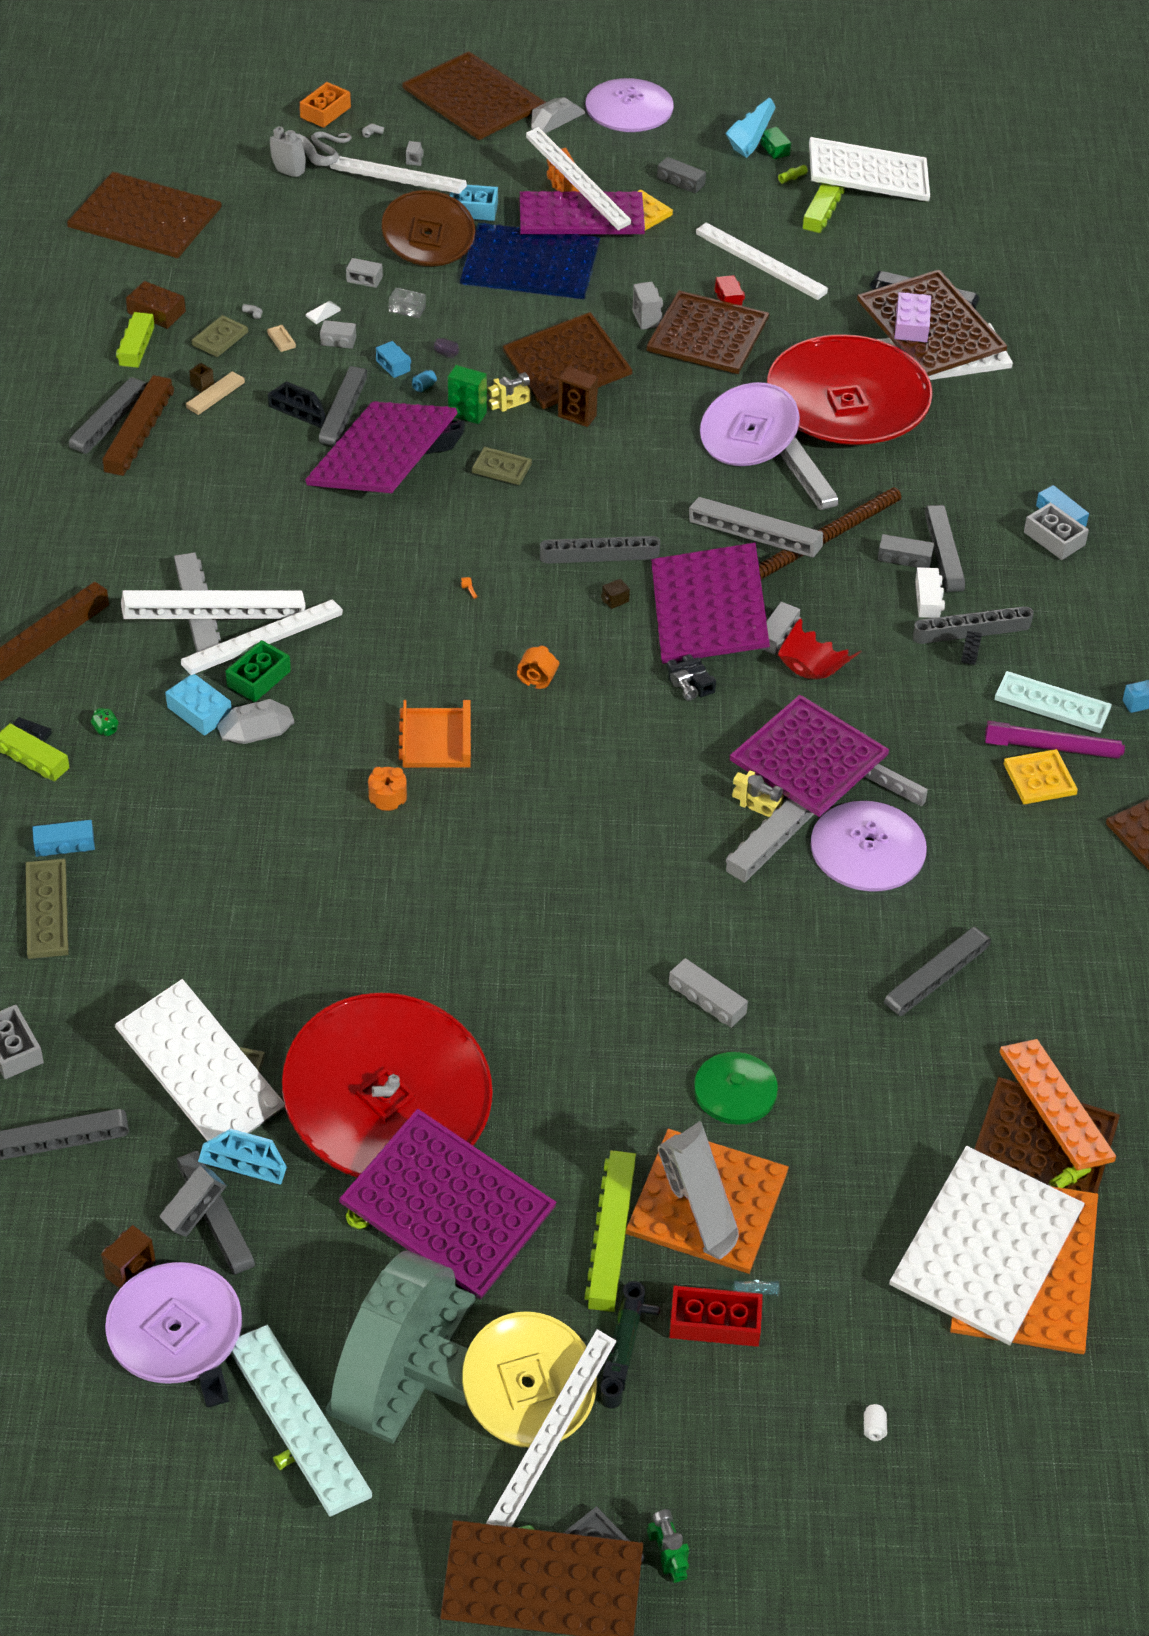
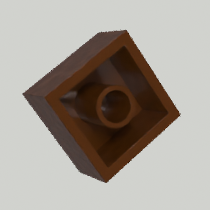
M134 1225L128 1230H124L112 1245H108L101 1254L106 1279L118 1288H121L132 1277L151 1268L156 1263L152 1239Z

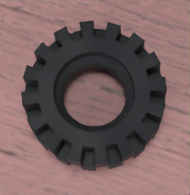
M967 631L961 663L976 664L982 633Z

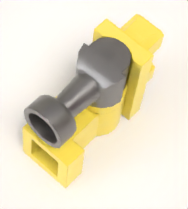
M525 372L519 374L518 378L513 380L507 377H503L500 380L498 378L494 379V385L487 387L488 395L492 398L488 400V406L491 410L499 408L504 412L507 409L531 401L530 389L527 387L530 384V380Z
M749 771L747 775L738 772L734 777L733 784L736 787L733 790L732 797L740 800L741 807L745 808L747 806L753 811L771 817L776 808L779 809L783 805V788L778 786L771 788L765 785L763 778L760 775H755L753 771Z

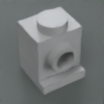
M409 141L406 149V164L421 166V158H423L424 154L421 142Z

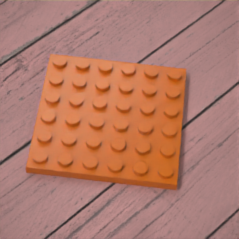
M668 1129L662 1143L681 1133ZM709 1142L739 1231V1238L733 1249L722 1259H717L703 1251L705 1246L689 1200L685 1196L682 1198L677 1197L672 1191L658 1152L626 1228V1234L750 1274L787 1176L789 1166Z

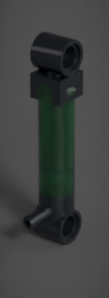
M630 1281L624 1285L613 1339L616 1340V1343L609 1353L605 1364L603 1381L600 1388V1401L607 1408H616L622 1402L641 1312L653 1315L660 1314L659 1306L644 1304L645 1288L637 1281ZM613 1391L615 1392V1394H609L607 1392Z

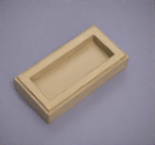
M283 325L267 329L268 335L280 352L296 348V343Z

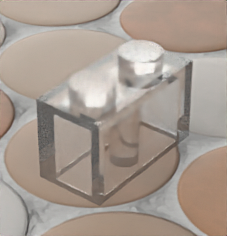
M395 288L389 297V312L420 318L426 308V294Z

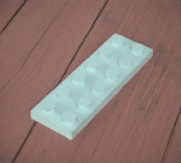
M1006 671L995 695L996 701L1097 733H1101L1112 705Z

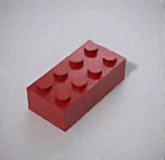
M674 1286L669 1338L759 1347L763 1294Z

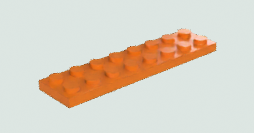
M1038 1039L1002 1046L999 1053L1076 1170L1115 1162L1116 1155Z

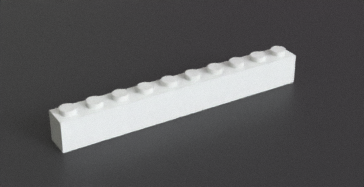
M123 590L121 599L124 619H284L304 611L306 606L302 591Z

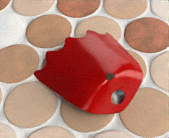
M800 618L781 646L778 656L796 675L818 680L835 673L861 651L848 656V649L836 652L832 648V642H817L815 631L803 632L802 619Z

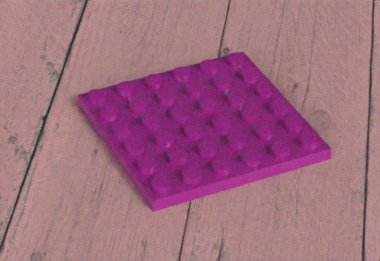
M799 695L730 755V761L747 772L753 771L755 775H760L769 786L783 788L782 794L820 817L888 755L889 749L802 695Z

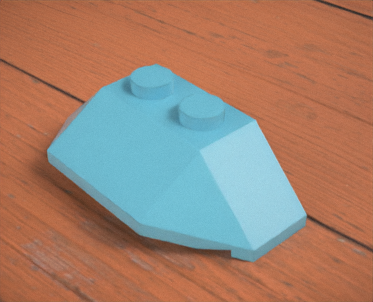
M231 1128L205 1142L198 1162L280 1185L287 1168L272 1140Z

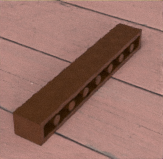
M155 375L151 377L103 457L104 472L124 476L126 471L130 469L131 462L137 457V452L143 447L144 440L148 438L151 428L155 426L157 418L161 416L164 406H167L168 399L174 393L172 379Z
M94 581L1 646L0 681L6 679L109 606L107 589Z

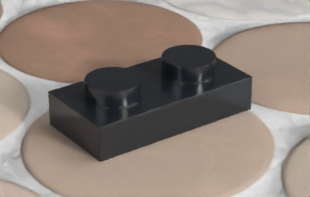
M20 717L13 723L14 726L43 742L52 734L51 728Z

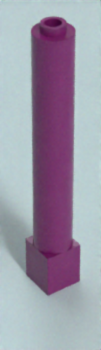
M988 720L984 737L985 743L1005 746L1012 744L1049 750L1057 749L1058 751L1119 759L1120 755L1123 756L1125 751V745L1122 744L1121 740L1010 726L1009 723Z

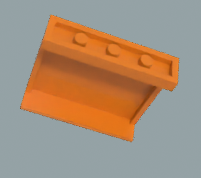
M404 700L403 708H400V719H403V721L399 723V730L403 732V735H399V746H403V749H399V760H403V768L471 767L470 700H463V708H407L406 700Z

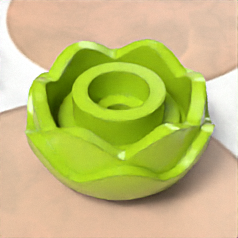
M348 1209L346 1220L351 1227L364 1229L370 1225V1223L361 1217L358 1218L357 1214Z

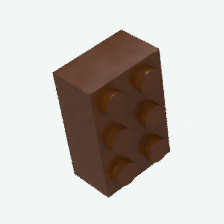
M146 281L141 283L126 297L128 314L133 315L134 312L153 314L154 324L166 329L186 312L184 296Z
M567 367L559 377L558 417L585 427L591 424L597 416V376Z

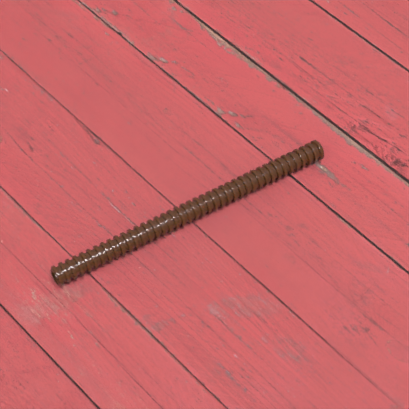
M892 487L817 530L823 532V544L885 510V508L901 500L900 491ZM784 549L760 562L761 580L804 555Z

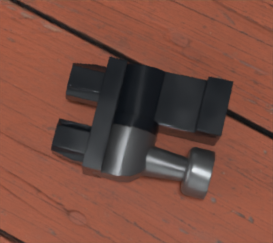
M688 654L682 658L681 663L674 659L667 662L669 681L673 683V686H680L683 689V696L687 701L695 699L697 695L701 698L715 693L716 679L708 674L699 657L694 658L691 654ZM707 686L708 690L703 691V688Z

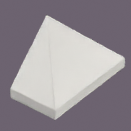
M328 301L307 313L306 317L317 324L341 311V308Z

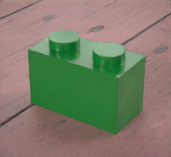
M778 127L766 129L760 139L761 146L766 149L773 159L789 156L791 142Z

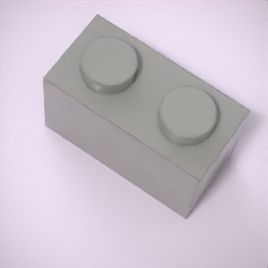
M352 258L346 268V279L350 283L377 288L383 277L382 264Z
M324 320L320 331L321 345L353 349L356 340V324Z

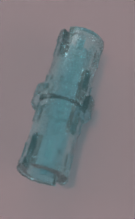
M754 1279V1281H734V1291L779 1295V1281L769 1282L759 1281V1279Z

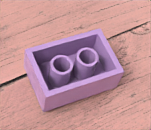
M899 292L896 307L895 339L927 342L930 328V295Z

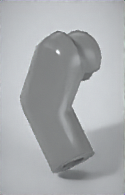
M369 124L363 128L362 134L365 138L370 137L374 132L382 135L384 127Z
M243 304L242 312L252 313L255 319L261 318V314H263L262 309L254 305Z
M393 1074L388 1077V1081L384 1086H372V1096H392L400 1086V1078Z

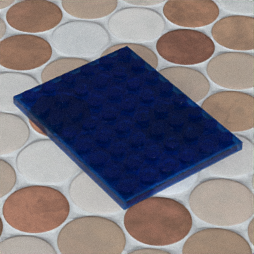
M478 223L474 241L460 278V284L585 300L600 238L578 234H521V229L518 227Z

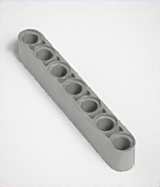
M794 437L791 443L779 454L819 510L837 506L838 498L836 493Z

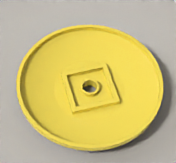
M516 1312L493 1320L473 1339L463 1362V1391L472 1414L489 1433L498 1439L515 1446L529 1448L586 1349L585 1343L566 1324L545 1314ZM597 1377L560 1442L572 1435L588 1417L596 1396ZM522 1378H531L533 1386L525 1387L522 1384Z

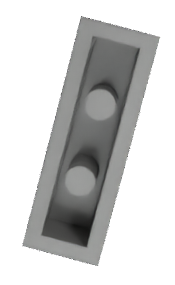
M780 602L767 620L770 647L761 648L762 650L772 654L778 652L796 622L801 618L799 608Z

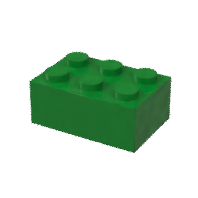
M456 365L448 375V407L456 408L458 414L455 418L479 425L487 413L486 373Z
M261 640L225 671L227 687L256 702L291 672L290 656Z

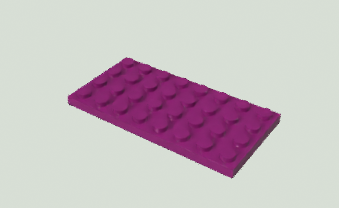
M603 191L631 219V224L620 230H617L581 192H520L521 234H645L642 192Z

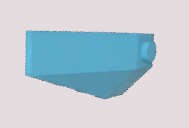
M771 98L758 105L753 113H747L746 118L742 121H736L726 132L733 149L746 158L757 147L776 108Z

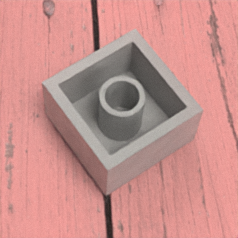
M653 282L634 284L632 310L640 328L658 327L660 320H662L661 307H663V300L658 295V289L654 287Z

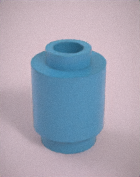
M425 370L413 377L412 386L416 391L422 392L433 386L437 381V377L432 370Z

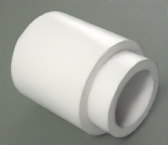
M876 1404L869 1405L864 1412V1435L873 1441H879L887 1435V1414L882 1406Z

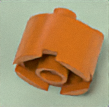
M532 647L525 651L519 662L517 676L528 686L533 684L536 685L535 688L544 689L549 686L560 663L549 652L547 647Z
M376 767L373 769L368 779L370 802H373L376 808L386 811L397 809L401 803L403 805L407 799V782L403 770L398 767Z

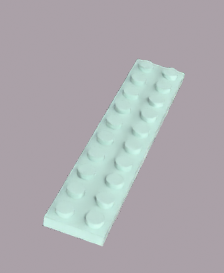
M266 1325L239 1336L231 1355L329 1517L372 1498V1491L269 1326Z

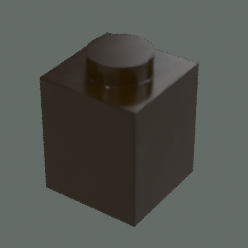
M199 363L189 370L190 384L198 391L203 392L214 384L213 369L203 363Z
M621 578L602 586L601 599L610 609L629 602L630 589Z

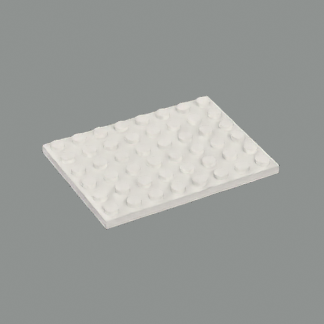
M966 1146L893 1274L889 1285L1011 1345L1085 1203Z

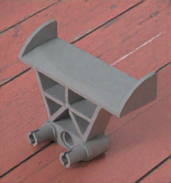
M699 1121L680 1135H674L659 1145L658 1152L672 1191L677 1197L682 1198L685 1196L689 1200L705 1246L703 1251L717 1259H722L736 1245L739 1231L702 1122Z

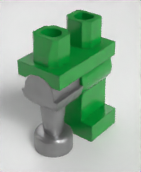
M661 1510L653 1515L654 1522L648 1524L647 1535L650 1541L657 1540L661 1551L660 1560L664 1575L670 1573L673 1583H677L687 1579L686 1570L689 1569V1547L687 1543L682 1545L683 1536L676 1533L670 1510Z

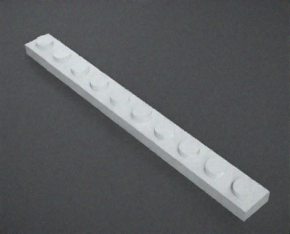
M539 127L526 133V138L617 230L631 224V219Z
M341 156L337 163L330 165L331 169L371 176L377 179H387L388 181H397L428 189L448 191L454 194H459L467 187L465 180Z
M705 223L696 229V235L816 300L827 294V287L711 224Z
M329 600L182 658L181 665L190 675L246 654L261 640L271 644L341 616L343 609L334 600Z
M596 1330L486 1524L512 1527L616 1340Z

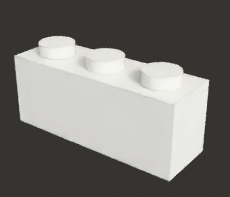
M917 568L915 584L918 616L938 618L941 611H944L945 601L941 599L943 598V588H940L942 586V576L939 575L938 568Z

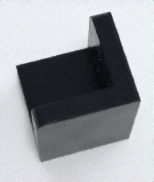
M221 1367L199 1374L200 1386L206 1407L209 1408L229 1402Z

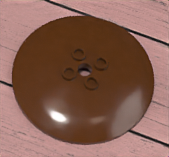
M419 190L403 194L389 204L382 217V234L389 248L404 260L423 266H441L460 259L468 252L474 241L475 224L468 209L455 198L437 191ZM429 231L431 234H425L424 232Z

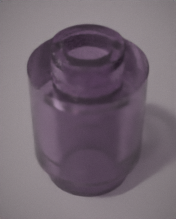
M438 338L434 344V350L438 354L450 358L457 356L459 352L458 343L445 338Z

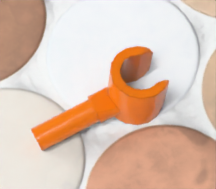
M461 578V587L468 588L474 599L477 598L472 587L471 578Z

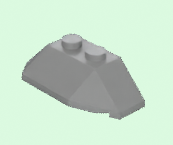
M565 97L554 98L532 110L531 129L539 127L544 133H547L585 114V111Z
M268 699L233 708L217 725L222 741L229 740L247 744L282 735L290 725L294 724V718L289 707Z

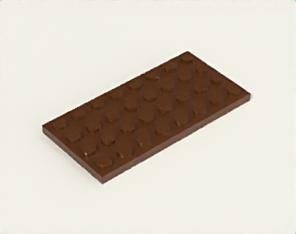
M453 1520L440 1619L571 1636H634L643 1543Z

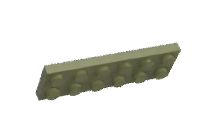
M66 859L26 862L28 959L69 955Z

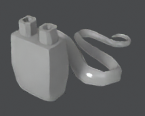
M278 126L273 130L274 135L270 138L271 155L278 172L297 177L305 172V153L311 163L316 166H328L337 163L340 156L336 150L317 138H326L334 142L345 143L350 141L351 136L348 133H341L338 137L347 136V138H337L321 131L311 135L313 143L331 155L325 157L317 154L315 147L305 136L295 134L293 130H288L284 133L283 127Z

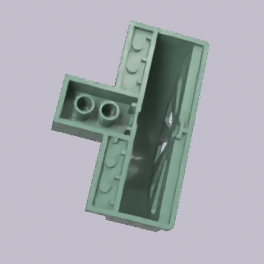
M403 1251L393 1258L385 1269L381 1271L361 1304V1308L345 1342L335 1374L332 1398L325 1408L327 1415L393 1444L424 1389L466 1406L467 1401L462 1385V1368L468 1348L452 1342L472 1307L475 1295L455 1287V1275L451 1268L414 1252Z

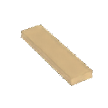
M232 371L187 402L186 408L199 415L244 384L245 380Z

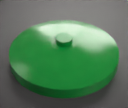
M741 1052L721 1053L708 1059L699 1068L694 1084L695 1097L703 1111L720 1122L735 1125L749 1124L766 1116L773 1108L778 1092L777 1080L771 1068L761 1059Z

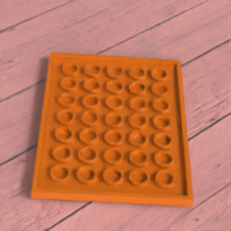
M1053 1187L1085 1204L1012 1343L1084 1355L1098 1194ZM952 1317L951 1333L998 1340Z

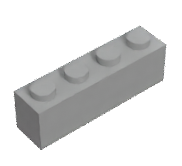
M686 958L670 971L669 985L675 991L685 995L691 1002L698 1004L705 1012L711 1013L718 1018L721 1023L732 1028L747 1013L748 1001Z

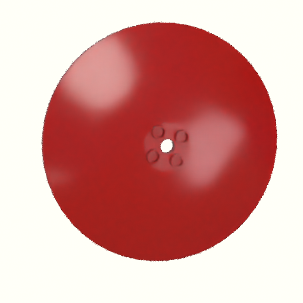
M825 335L799 342L777 357L767 376L768 384L784 389L795 400L800 418L798 430L810 436L835 443L872 444L904 435L925 418L932 401L930 379L923 367L912 356L889 343L858 335Z
M370 993L338 1001L317 1013L304 1025L292 1042L286 1056L282 1077V1094L288 1117L295 1131L308 1148L332 1167L358 1178L417 1109L474 1146L481 1136L490 1114L492 1079L489 1066L479 1044L471 1033L452 1015L429 1002L415 997L394 993ZM393 1074L400 1078V1086L391 1097L372 1096V1086H384L388 1081V1077Z

